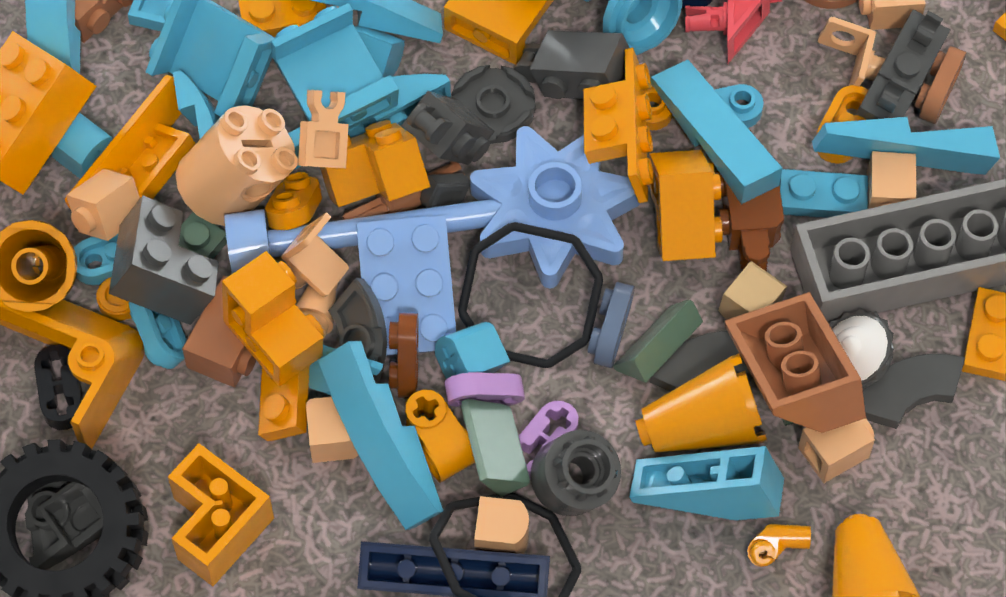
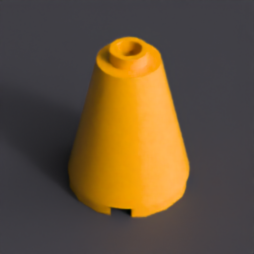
M38 220L19 221L4 228L0 232V299L10 308L24 312L43 311L61 302L72 289L77 275V257L66 235L55 226Z
M740 353L728 357L641 409L643 418L635 420L643 446L652 444L655 452L753 445L767 442L765 431L756 433L754 427L762 425L746 371L736 373L734 367L742 364Z
M854 514L847 517L836 528L832 597H921L878 519L866 514Z

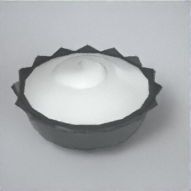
M859 309L855 313L845 312L839 320L830 322L831 329L861 378L862 388L869 387L879 381L889 370L893 359L894 347L892 341L894 333L889 329L888 320L881 319L876 311L867 313L863 309Z

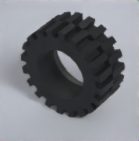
M61 439L47 440L48 446L41 448L36 443L23 446L24 455L15 458L12 454H9L2 459L0 463L5 468L0 473L1 590L11 597H109L108 593L113 589L118 588L122 590L130 582L126 576L133 567L138 570L143 560L138 554L141 545L147 546L149 534L144 530V521H148L146 507L141 504L139 498L142 495L137 486L127 476L128 474L100 450L94 451L87 444L73 441V445H67ZM70 481L82 484L92 490L102 509L103 529L97 546L85 560L71 568L49 571L34 567L23 556L16 539V520L23 503L37 489L53 482Z

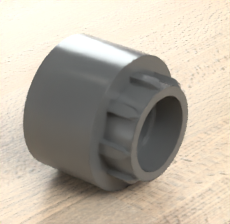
M588 430L570 431L547 443L538 451L531 467V484L535 495L547 509L562 516H578L602 506L613 497L621 479V465L613 446L601 435ZM570 463L576 464L583 473L581 484L574 482L568 471Z

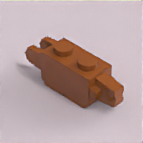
M715 171V174L719 173L723 203V209H718L717 216L721 217L723 235H727L729 250H738L742 270L752 261L767 271V259L770 256V248L774 247L780 240L781 226L784 223L780 186L741 204L720 172Z

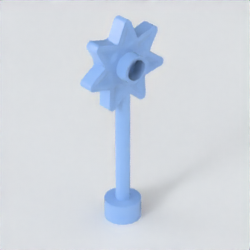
M523 126L517 130L516 166L475 170L471 173V195L478 201L330 221L326 223L317 236L331 249L358 246L356 227L358 222L446 215L447 233L485 228L480 235L481 242L508 223L518 222L573 234L581 240L593 260L610 265H619L623 261L624 242L612 220L638 207L641 203L638 202L628 177L600 171L601 162L588 163L584 153V135L560 151H557L532 128ZM265 209L224 214L232 274L265 251H268L273 258L281 257L307 225L289 230H268ZM517 231L509 233L481 252L485 258H495L529 251L542 285L549 289L558 285L575 254L579 255L572 243Z

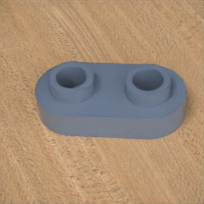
M616 282L614 290L605 289L600 307V314L605 315L602 329L594 327L588 346V353L595 355L594 364L613 368L631 309L635 286Z

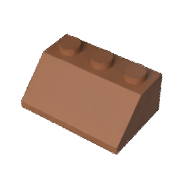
M810 292L724 321L725 328L773 416L821 433L866 418L861 378Z

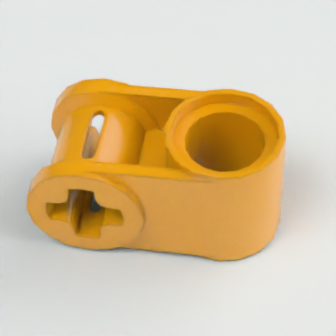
M423 389L412 394L406 403V426H415L429 470L434 478L441 483L475 463L468 433L460 425L439 393ZM422 413L425 414V416H421V417L418 418V415H419V414H422ZM433 416H434V419H433V420H430V421L426 418V417L430 418V417H433Z

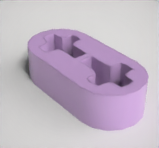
M469 372L451 376L444 381L447 402L450 406L461 407V401L466 399L500 403L507 406L515 405L525 400L522 378L519 374Z
M552 401L543 406L519 435L522 451L530 454L539 444L543 447L567 432L578 430L579 416L576 409L564 401ZM561 416L565 417L567 429L559 426L549 437L547 435L550 430L549 418L557 421ZM533 460L526 464L530 480Z

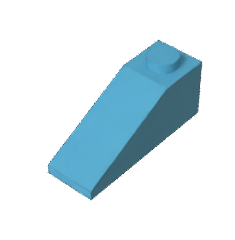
M766 446L636 459L629 498L633 503L735 521L779 517L784 477Z

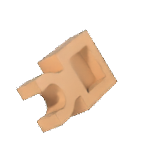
M307 90V105L311 111L312 118L311 121L300 122L298 166L346 169L349 124L338 123V116L345 105L346 92H330V104L325 108L321 102L322 91Z

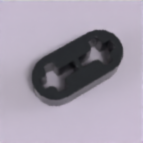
M50 345L43 348L37 354L34 362L39 404L44 419L51 428L68 430L73 428L70 421L83 400L80 381L73 376L68 365L70 350L61 345ZM60 360L62 364L60 368L62 380L54 381L50 371L52 361ZM64 393L68 404L67 414L58 415L56 411L58 407L57 394Z

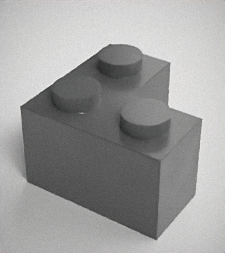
M142 196L119 226L109 294L191 325L215 297L219 262L179 246L183 211Z

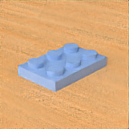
M446 215L356 223L361 278L371 287L382 309L387 333L386 356L398 355V349H389L390 322L399 321V313H418V353L435 352V345L439 338L456 332Z

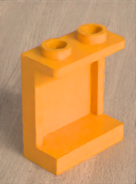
M448 0L444 6V29L516 65L523 54L525 40L554 0Z

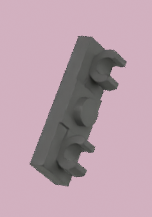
M914 9L912 10L858 108L857 115L866 120L905 116L950 32L949 28L941 25L943 18L930 11L923 15Z

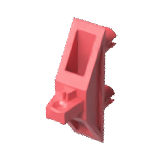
M728 0V2H723V6L719 7L685 5V32L723 31V35H727L729 63L770 13V3L783 0Z

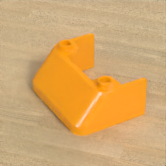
M0 299V325L45 344L61 345L70 350L68 365L71 373L79 381L91 385L70 422L77 441L87 444L92 449L143 360L145 353L144 345L138 331L66 300H62L57 305L43 311L24 312L8 307Z

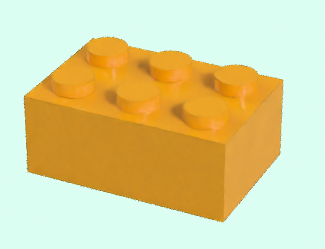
M14 31L11 32L0 48V181L24 195L97 86L62 61Z

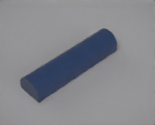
M361 541L357 589L456 597L451 591L431 546ZM443 547L461 589L477 597H547L550 556Z

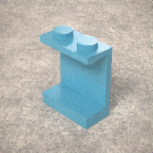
M171 0L164 12L165 23L160 36L153 42L149 50V57L151 59L145 72L154 76L168 72L173 74V72L181 70L202 92L218 101L214 113L220 117L233 107L242 105L252 107L272 60L271 40L275 39V37L211 0Z
M349 3L339 8L336 6L327 7L316 14L314 20L301 26L290 25L278 32L275 39L271 40L272 58L308 121H311L312 114L307 105V90H321V102L325 108L330 104V92H346L345 105L338 116V123L349 124L348 130L398 105L399 89L392 76L389 75L384 78L353 25V9Z

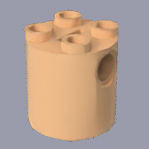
M246 105L228 109L179 161L175 173L177 189L185 204L197 216L212 224L225 226L224 214L254 210L297 167L298 158L295 154L294 143L285 129V120L279 112L270 108L263 111L260 108Z

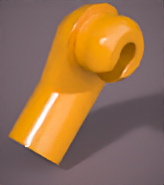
M780 524L765 526L749 543L747 549L749 560L756 566L764 567L772 564L786 548L810 549L811 527Z

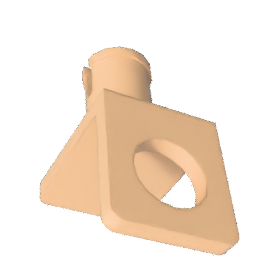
M830 17L819 35L818 42L820 44L856 55L849 86L860 87L865 79L874 81L885 61V58L874 55L875 50H872L876 31ZM844 31L851 34L855 39L851 41L840 40L832 33Z
M327 212L304 227L280 257L286 262L296 277L295 290L302 288L308 283L322 297L330 294L349 269L348 264L317 236L331 218Z

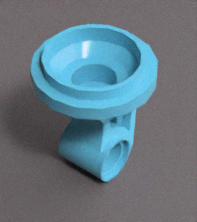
M608 0L603 16V33H623L629 47H633L635 54L639 55L658 46L669 36L677 24L683 0Z

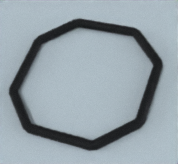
M518 222L508 223L474 245L470 251L458 307L459 317L466 328L475 325L467 313V307L479 253L513 231L572 243L594 277L582 338L549 359L505 350L510 361L541 368H550L586 346L590 341L601 294L603 276L581 240L575 235Z
M513 492L503 497L497 494L483 496L520 500L527 510L549 520L572 567V571L558 597H569L581 574V564L558 517L552 511ZM480 497L452 501L447 504L429 535V542L451 591L456 597L477 596L461 589L438 538L454 510L479 506Z

